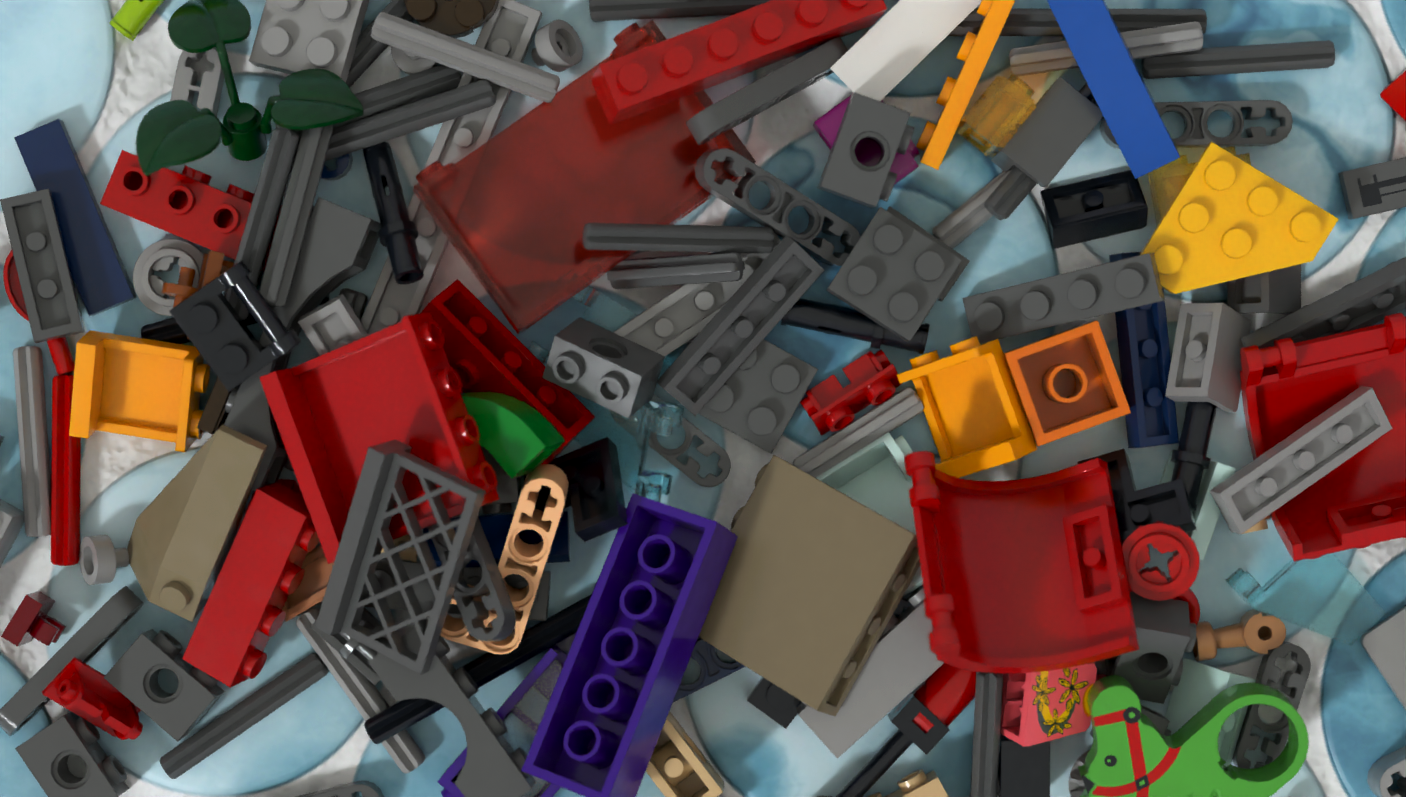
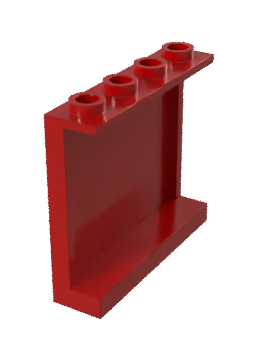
M430 312L407 315L401 318L402 322L292 368L277 370L259 378L328 564L335 561L367 450L370 446L398 440L412 447L410 454L486 491L481 506L500 499L496 490L497 477L495 471L486 462L479 444V428L474 418L468 414L461 396L462 383L460 377L450 366L443 347L445 344L444 334L439 324L433 320ZM406 469L402 483L409 500L412 501L425 495V491L418 474ZM436 484L437 489H439V488L442 487V486ZM452 491L440 495L449 518L462 514L466 498ZM429 501L412 507L421 529L437 524ZM401 513L392 516L389 524L393 540L409 534Z

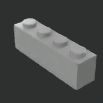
M923 585L914 590L907 598L911 605L898 617L893 614L836 717L817 711L804 702L796 707L800 718L836 758H839L944 664V662L937 660L936 653L930 651L928 634L933 629L931 619L925 616Z

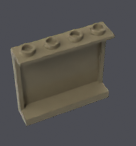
M773 455L770 462L764 465L757 474L755 489L746 505L741 507L733 517L731 532L737 535L738 538L699 638L813 709L836 717L920 567L917 536L913 532L795 467L793 464Z

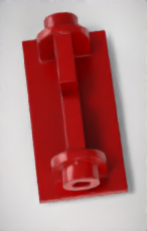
M881 349L874 354L871 350L842 369L850 381V384L843 388L833 374L805 392L807 397L801 400L800 403L813 420L821 436L829 431L836 432L845 428L854 420L855 414L869 405L876 406L884 403L894 395L896 388L902 385L898 381V373L895 366L890 363Z
M76 657L42 691L44 696L121 740L128 738L134 740L142 732L143 724L139 722L138 716L141 710L104 679V674Z

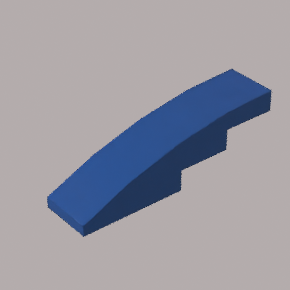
M1047 0L1135 179L1180 158L1178 149L1157 110L1156 104L1105 1Z

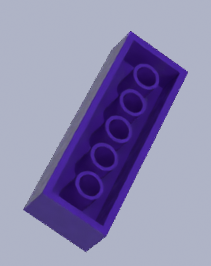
M632 493L626 508L628 524L618 528L521 770L584 797H636L738 538L737 535L716 521Z

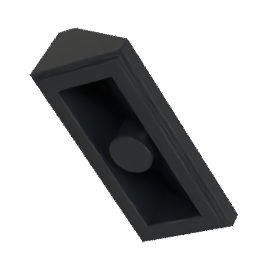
M1131 170L1040 191L1048 230L1054 248L1144 228L1147 225L1148 207L1138 178L1135 179Z

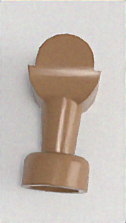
M1255 609L1247 611L1242 616L1240 623L1213 629L1208 621L1198 622L1193 654L1197 662L1214 659L1217 655V649L1246 647L1259 654H1269L1268 650L1275 649L1284 642L1286 628L1279 618Z

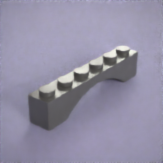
M318 197L315 206L312 207L287 304L284 307L269 305L288 331L293 329L299 335L302 328L298 321L302 315L317 308L322 300L344 281L366 270L379 238L378 233L382 228L381 223ZM263 331L258 342L264 348L271 343V340ZM292 349L243 381L240 386H236L230 393L226 403L225 411L229 414L224 425L267 445L252 487V491L255 492L257 488L278 482L288 457L259 378L271 372L286 369Z

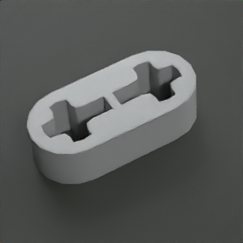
M215 48L202 53L182 51L178 60L170 101L186 100L193 103L194 93H199L197 107L199 109L209 108L217 117L224 75ZM207 53V60L214 64V69L212 72L205 71L203 73L199 87L196 86L198 72L190 68L192 60L199 61L202 58V54Z

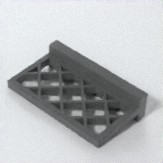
M392 440L368 447L315 628L330 636L341 632L422 675L430 670L486 491L410 454L412 447L398 440ZM406 469L418 474L425 491V495L412 501L409 500L402 483ZM436 484H438V485H440V486H442V487L439 488V489H437ZM448 491L466 498L461 518L453 522L450 521L440 496ZM429 501L439 528L423 534L412 507ZM401 513L412 540L396 547L389 530V524L392 516ZM442 533L450 553L447 563L437 568L426 540ZM414 546L425 573L409 579L399 552ZM387 558L398 585L382 591L375 571L378 561ZM428 579L435 595L433 608L423 613L412 585ZM401 591L411 618L396 624L385 597ZM372 602L384 630L377 633L359 624L365 605ZM413 623L421 640L418 655L406 649L399 629Z

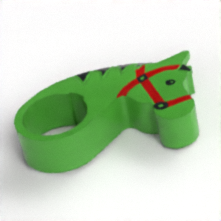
M1118 675L1106 676L1097 680L1088 693L1087 704L1093 727V744L1085 758V763L1078 767L1085 785V790L1080 797H1270L1289 782L1304 764L1309 745L1306 725L1289 700L1276 689L1260 683H1241L1221 691L1179 730L1170 736H1165L1160 733L1146 715L1141 714L1140 700L1131 684L1125 678ZM1266 704L1276 707L1286 714L1289 723L1288 741L1282 753L1274 761L1254 769L1239 768L1231 764L1227 767L1224 765L1226 761L1220 757L1218 737L1224 722L1232 713L1244 706Z

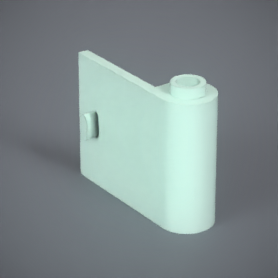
M887 432L816 477L818 480L916 534L913 508L910 506L909 489L913 487L912 477L906 474L904 457L913 453L902 435L893 439L890 433ZM921 565L903 597L923 585Z

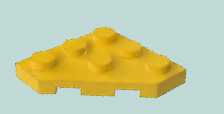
M1210 142L1140 255L1154 252L1162 288L1172 294H1177L1311 262L1339 219L1215 143Z

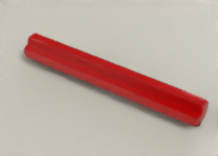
M56 375L52 379L51 562L58 566L78 564L80 551L81 438L69 436L74 375Z

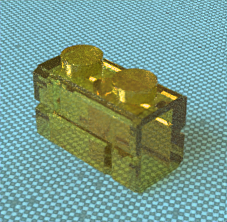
M1013 74L1008 79L1005 76H997L961 119L957 127V133L986 157L995 156L1005 147L1018 131L1017 129L1036 108L1034 100L1031 98L1034 94L1033 89Z

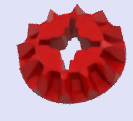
M1161 521L1144 526L1139 525L1123 541L1122 552L1128 587L1139 596L1156 601L1170 600L1186 592L1194 583L1199 571V553L1194 540L1180 526H1173ZM1151 543L1153 548H1157L1161 554L1177 550L1168 559V572L1171 577L1168 578L1165 572H1161L1157 566L1150 569L1146 567L1140 570L1150 561L1148 544Z

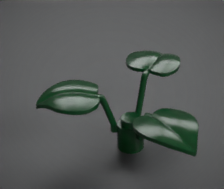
M189 0L173 13L168 22L170 39L177 48L190 53H202L216 47L231 106L223 117V124L209 108L197 111L195 106L186 100H173L154 107L143 117L136 135L137 156L142 172L145 176H148L162 168L186 164L205 157L214 151L222 140L223 145H228L229 153L232 157L241 161H251L261 157L267 149L265 134L272 132L271 120L275 124L291 130L313 129L364 115L363 106L343 79L335 73L325 69H306L293 73L281 81L279 85L280 96H271L268 99L262 117L261 113L251 104L240 103L227 50L224 45L241 42L249 36L251 18L248 10L238 0Z

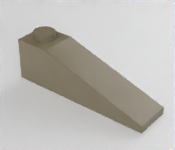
M222 424L183 469L138 516L127 551L129 554V564L149 602L186 620L194 621L207 603L230 551L267 445Z

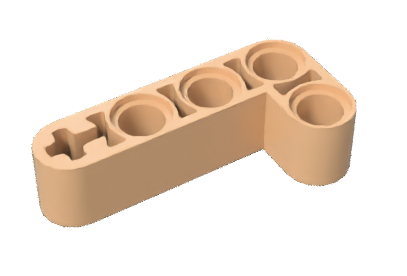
M541 464L525 478L499 561L498 569L516 615L515 628L511 635L505 640L498 642L477 640L470 635L462 618H454L447 613L441 637L500 655L511 653L518 647L524 634L568 493V479L560 468L552 464ZM542 485L551 488L544 512L534 509ZM525 529H531L538 532L542 536L543 541L535 545L527 544L520 539L518 533ZM511 574H518L524 577L529 585L521 589L513 588L506 583L505 577ZM454 595L450 604H457ZM482 596L473 598L474 601L483 602ZM488 610L489 617L484 620V626L492 627L491 621L497 618V612Z

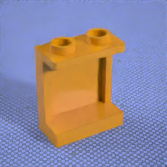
M90 330L76 343L69 436L89 439L97 430L175 442V451L186 452L196 439H201L204 431L197 428L203 414V410H199L200 394L207 391L210 379V366L203 364L204 358L195 346Z
M977 336L950 345L952 355L939 358L937 350L909 359L912 369L897 374L900 384L910 380L913 381L917 394L923 403V411L941 459L940 462L935 463L937 470L960 478L1017 460L1038 450L998 339L981 345Z

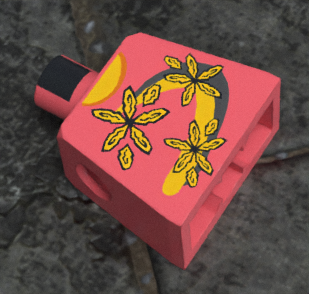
M1094 662L1042 672L1003 673L1000 734L1023 747L1086 731L1091 723L1087 704L1088 693L1094 683L1106 677V675L1097 674V667Z

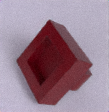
M37 591L24 597L1 637L17 647L31 642L33 637L49 646L51 642L56 643L66 626L47 615L55 600Z

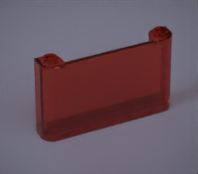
M653 20L642 28L637 23H633L621 31L613 39L617 47L613 49L610 56L556 93L551 103L543 102L456 164L451 162L443 166L438 160L427 166L415 177L419 183L414 186L413 192L517 334L533 326L636 252L629 250H590L584 248L582 238L583 228L586 223L674 225L714 196L699 185L695 176L697 160L704 152L710 149L727 148L737 152L754 164L756 163L733 129L702 145L697 144L686 126V122L705 108L714 104L704 90L618 123L609 124L591 79L600 64L667 40ZM725 160L723 162H713L711 168L716 172L714 181L717 179H729L734 182L739 177H734L723 169Z

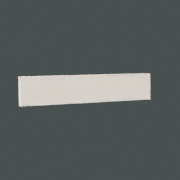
M900 0L830 69L853 93L856 92L881 101L981 3V0Z

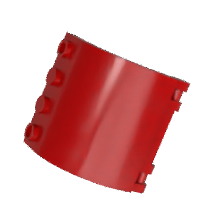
M1401 312L1384 317V323L1297 343H1293L1291 337L1275 340L1274 346L1259 349L1257 345L1241 348L1242 371H1240L1242 400L1253 460L1360 386L1373 388L1393 428L1270 514L1293 561L1316 559L1325 554L1352 548H1365L1379 542L1402 537L1406 538V316L1404 317Z
M918 451L904 457L906 474L912 477L913 487L909 489V499L915 521L925 595V616L931 619L933 629L928 634L930 651L936 653L938 661L960 669L976 672L1030 673L1085 665L1139 650L1107 462L1096 458L1037 477L1008 481H974L953 477L937 470L932 452Z

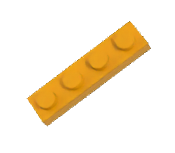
M981 0L976 12L985 16L977 34L970 31L967 32L956 56L957 59L964 61L957 79L947 76L936 100L937 104L944 106L936 124L927 121L916 147L924 151L920 158L921 163L937 170L939 169L1015 0Z

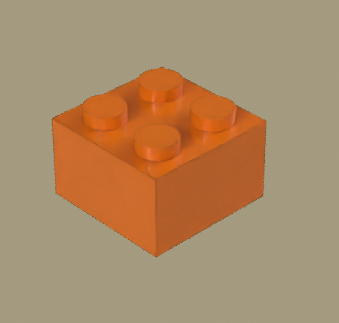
M1098 320L1084 323L1003 353L1036 446L1044 445L1131 413Z

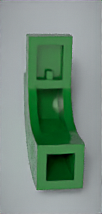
M495 392L461 394L468 414L474 418L479 428V444L490 452L511 479L531 473L565 441L542 414L519 399Z

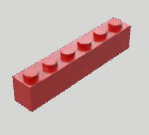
M771 0L600 64L591 82L607 120L612 125L823 45L837 37H844L870 27L882 16L887 7L884 0Z

